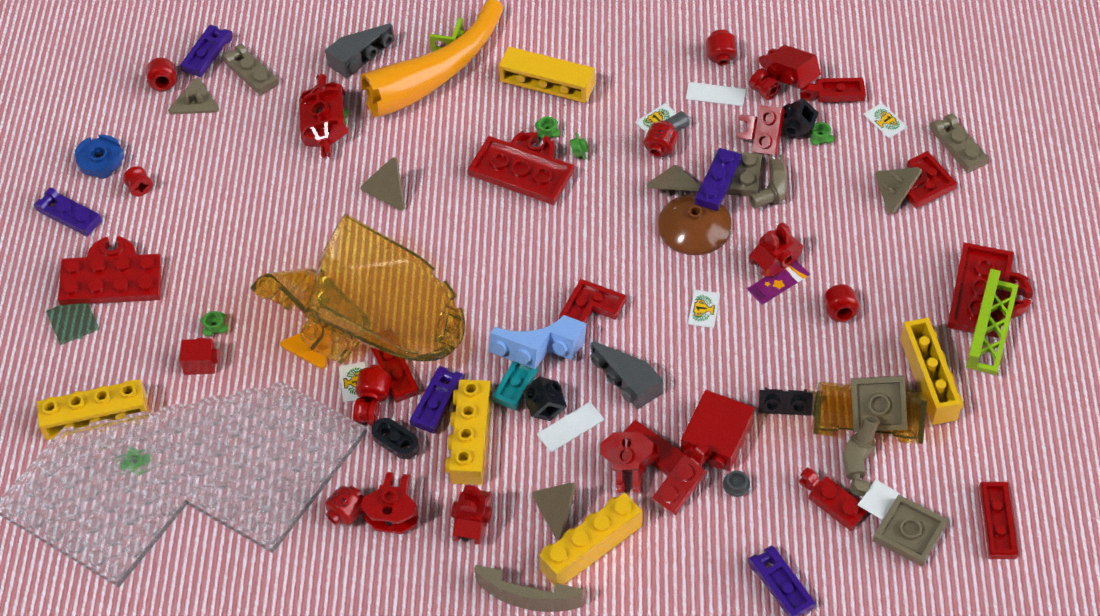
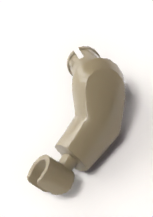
M780 154V159H773L772 155H769V184L766 189L749 195V202L754 209L771 202L778 205L785 199L788 177L782 154Z
M871 414L863 416L858 433L851 436L842 456L847 479L852 480L850 492L859 496H864L865 492L869 489V481L861 480V478L865 475L864 461L869 457L876 445L873 438L880 423V420Z

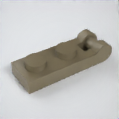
M242 43L235 46V50L232 52L227 51L222 55L225 64L260 96L279 84L277 77L252 56Z
M953 113L945 116L941 121L935 120L930 123L933 134L967 173L988 164L989 158L961 127Z

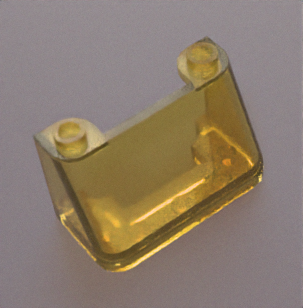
M313 268L266 273L261 275L250 287L257 296L263 299H270L288 311L292 305H296L309 318L301 330L303 342L311 350L342 364L369 331L368 319L320 272Z

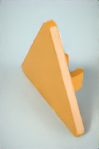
M330 321L324 322L282 340L280 346L317 368L325 369L332 324Z

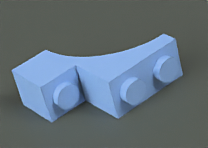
M563 315L552 325L533 331H510L494 327L490 332L489 352L536 369L548 352L572 360L585 343L587 323Z

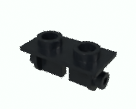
M765 387L764 390H759L758 413L811 416L813 392H807V389H804V391H783L767 389Z

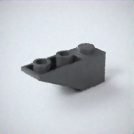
M389 23L339 38L325 49L328 66L347 79L395 41L393 25Z
M593 341L591 343V361L597 368L601 367L612 385H616L621 390V394L626 402L632 403L639 409L662 394L663 379L647 362Z

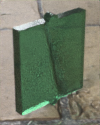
M89 303L59 305L46 311L60 345L75 339H82L83 336L99 330Z

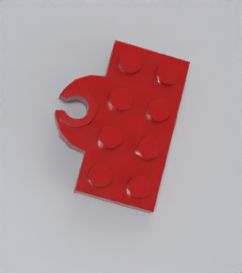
M521 131L514 136L510 143L488 136L467 171L469 176L555 205L574 173V165L555 159L554 142L546 135L543 137V144L540 147H532L531 145L537 142V132L524 133V131Z
M120 236L116 238L118 248L109 251L107 250L110 247L109 239L104 237L90 247L87 257L62 258L58 294L59 304L72 305L160 300L161 254L137 255L132 243Z
M964 242L947 328L974 333L990 269L1001 271L1000 281L1019 285L1016 295L1026 298L1025 300L1015 299L1011 318L1021 316L1029 309L1032 301L1029 299L1032 298L1033 290L1028 282V277L1021 273L1011 272L1014 252ZM996 289L995 294L1000 301H1003L1010 297L1011 292ZM1000 309L990 313L995 323L1005 318ZM994 330L985 334V336L999 338Z

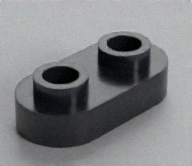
M381 418L373 424L371 431L374 441L401 459H409L418 453L419 442L413 432L390 418ZM384 433H389L388 436H382ZM404 446H410L408 449H402Z

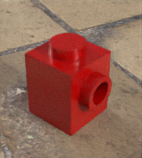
M212 338L181 340L179 362L184 375L215 374L216 364L220 363L219 348H215Z

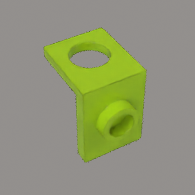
M458 18L452 37L436 34L429 35L431 52L441 48L436 45V41H443L448 45L466 32L464 31L463 18Z

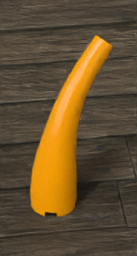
M497 0L485 1L475 23L459 38L438 50L361 74L362 91L366 90L368 97L366 104L374 117H382L412 105L457 74L474 58L491 36L503 12L502 4Z

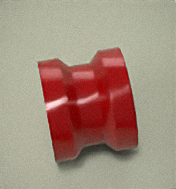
M140 166L128 169L123 175L124 183L129 187V191L134 196H143L152 188L153 183L151 179L147 176L144 168Z
M357 398L353 409V423L360 425L362 422H365L369 426H373L379 418V401L365 402L364 399Z

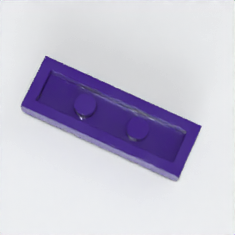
M722 148L718 149L695 197V205L715 211L719 210L741 163L742 154Z

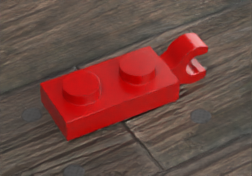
M863 77L820 78L816 80V84L809 83L800 92V99L804 98L807 102L815 97H818V102L865 101L866 98Z
M699 443L694 449L691 459L683 455L652 498L676 515L707 473L702 468V465L710 457L712 451L702 443Z
M808 467L800 474L802 478L799 480V483L811 491L808 499L849 531H852L868 515V511L858 506L859 500L826 476L821 481L817 474Z

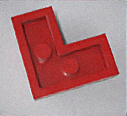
M928 151L908 160V168L919 167L922 169V173L906 195V198L916 209L956 189L957 182Z
M580 278L561 311L559 319L565 315L586 323L592 312H596L616 320L626 302V295Z

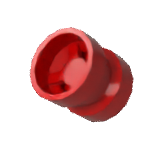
M761 68L752 75L749 86L754 91H759L765 100H771L780 91L782 83L777 78L771 77L766 69Z

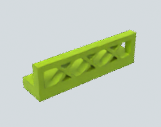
M990 269L965 368L997 376L1019 285L1000 281L1001 271ZM996 289L1009 291L1011 295L1009 298L1000 301L995 294ZM1000 309L1005 319L995 323L990 313ZM994 330L1000 340L990 345L985 338V334ZM989 352L995 360L994 366L979 363L980 356Z

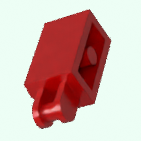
M783 45L777 50L772 48L768 51L767 55L759 57V63L763 68L767 69L771 77H775L783 83L800 89L821 75L815 54L791 46Z

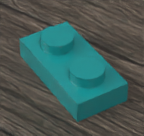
M513 361L492 396L493 402L517 411L525 397L523 390L537 376L539 365L536 369Z

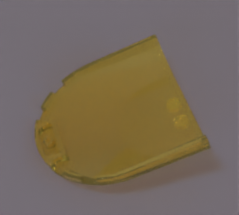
M347 214L343 215L321 254L305 318L331 332L412 361H435L448 356L461 343L465 333L463 309L457 308L453 301L456 298V294L446 280L441 283L432 274L435 268L413 251Z

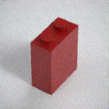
M705 389L681 438V451L692 457L696 446L702 443L712 451V454L705 462L716 469L730 471L753 423L755 407Z

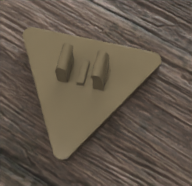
M195 78L168 111L171 115L215 113L219 111V107L200 79Z
M393 157L361 185V190L399 210L405 209L398 160Z
M673 165L647 183V188L665 189L667 196L670 190H678V196H681L682 190L699 191L701 187L678 165Z
M921 168L884 170L875 173L888 213L894 214L922 173Z
M575 483L537 490L532 494L557 540H560L564 535L567 519L570 516L571 504L574 502Z

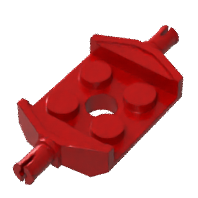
M318 74L316 76L317 85L312 89L302 92L299 98L301 140L306 146L321 147V157L327 158V156H331L330 145L349 132L344 124L343 95H346V91L338 83L330 82L326 84V75L320 74L319 76Z

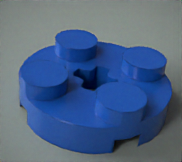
M103 134L98 135L99 138L91 140V137L83 140L75 150L76 163L79 170L88 176H97L100 179L108 178L111 172L115 171L124 159V154L118 140ZM103 153V156L95 158V155H101Z

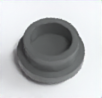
M735 470L725 476L723 488L730 496L741 497L749 491L750 480L744 472Z

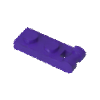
M209 25L180 64L181 70L202 77L224 45L230 43L233 35L232 31L227 29L220 30L217 26Z
M51 187L47 189L42 199H38L33 204L34 208L41 214L86 237L102 221L100 214L59 194ZM52 202L55 203L53 207L49 206Z
M439 366L410 419V425L435 434L453 399L454 389L458 390L459 379L464 380V374L457 371L452 373L448 371V368Z
M771 545L765 548L764 553L759 556L755 554L748 558L751 569L758 574L787 616H802L815 608V601L774 546ZM769 562L773 564V566L769 567L768 569L765 566Z

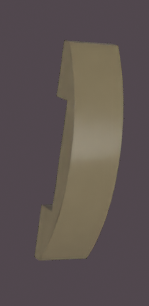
M475 565L476 582L489 594L513 606L533 611L559 612L577 609L584 605V589L556 583L554 593L504 582L502 570Z

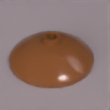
M697 194L684 195L673 199L662 209L659 215L658 230L662 240L673 250L687 255H704L719 249L728 240L732 225L730 214L724 205L721 204L718 211L695 205Z

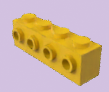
M509 46L498 66L500 82L587 103L595 86V68Z
M929 317L904 322L900 340L932 425L957 421L960 410L963 409V400L956 389L954 376L949 371L945 353L941 350L936 330L933 329Z
M141 379L128 380L120 384L100 386L92 390L76 391L72 394L49 397L45 400L37 401L39 428L45 440L149 418L146 391Z
M459 379L458 390L454 389L453 405H456V412H451L450 426L454 428L453 434L448 436V450H451V457H446L445 473H450L451 484L483 485L492 401L491 381Z
M625 492L619 497L611 498L600 511L589 514L581 525L567 530L559 541L543 548L539 555L540 570L554 586H556V583L566 584L642 527V510Z

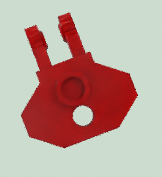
M783 222L777 225L774 231L770 230L760 238L759 244L749 255L748 262L752 265L758 264L761 266L764 277H774L793 264L803 251V245L791 235L790 228Z
M613 432L600 443V454L613 464V470L616 471V490L618 493L625 492L626 474H632L633 492L641 493L642 474H646V468L659 458V446L641 432Z
M387 472L383 485H380L378 490L363 497L361 509L364 512L363 518L374 531L403 534L417 527L419 519L417 505L408 496L410 475L403 474L400 487L392 486L394 484L393 472ZM387 521V522H391V523H394V524L391 525V526H389V525H386L385 522Z
M475 485L464 486L463 492H460L458 502L454 501L452 505L451 517L455 518L453 541H459L461 537L474 539L475 544H481L484 539L487 523H490L492 517L491 492L481 491Z

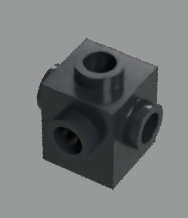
M804 98L783 106L785 112L782 130L788 136L794 139L800 135H806L813 129L819 112Z
M539 376L523 390L531 417L551 421L567 407L558 381Z

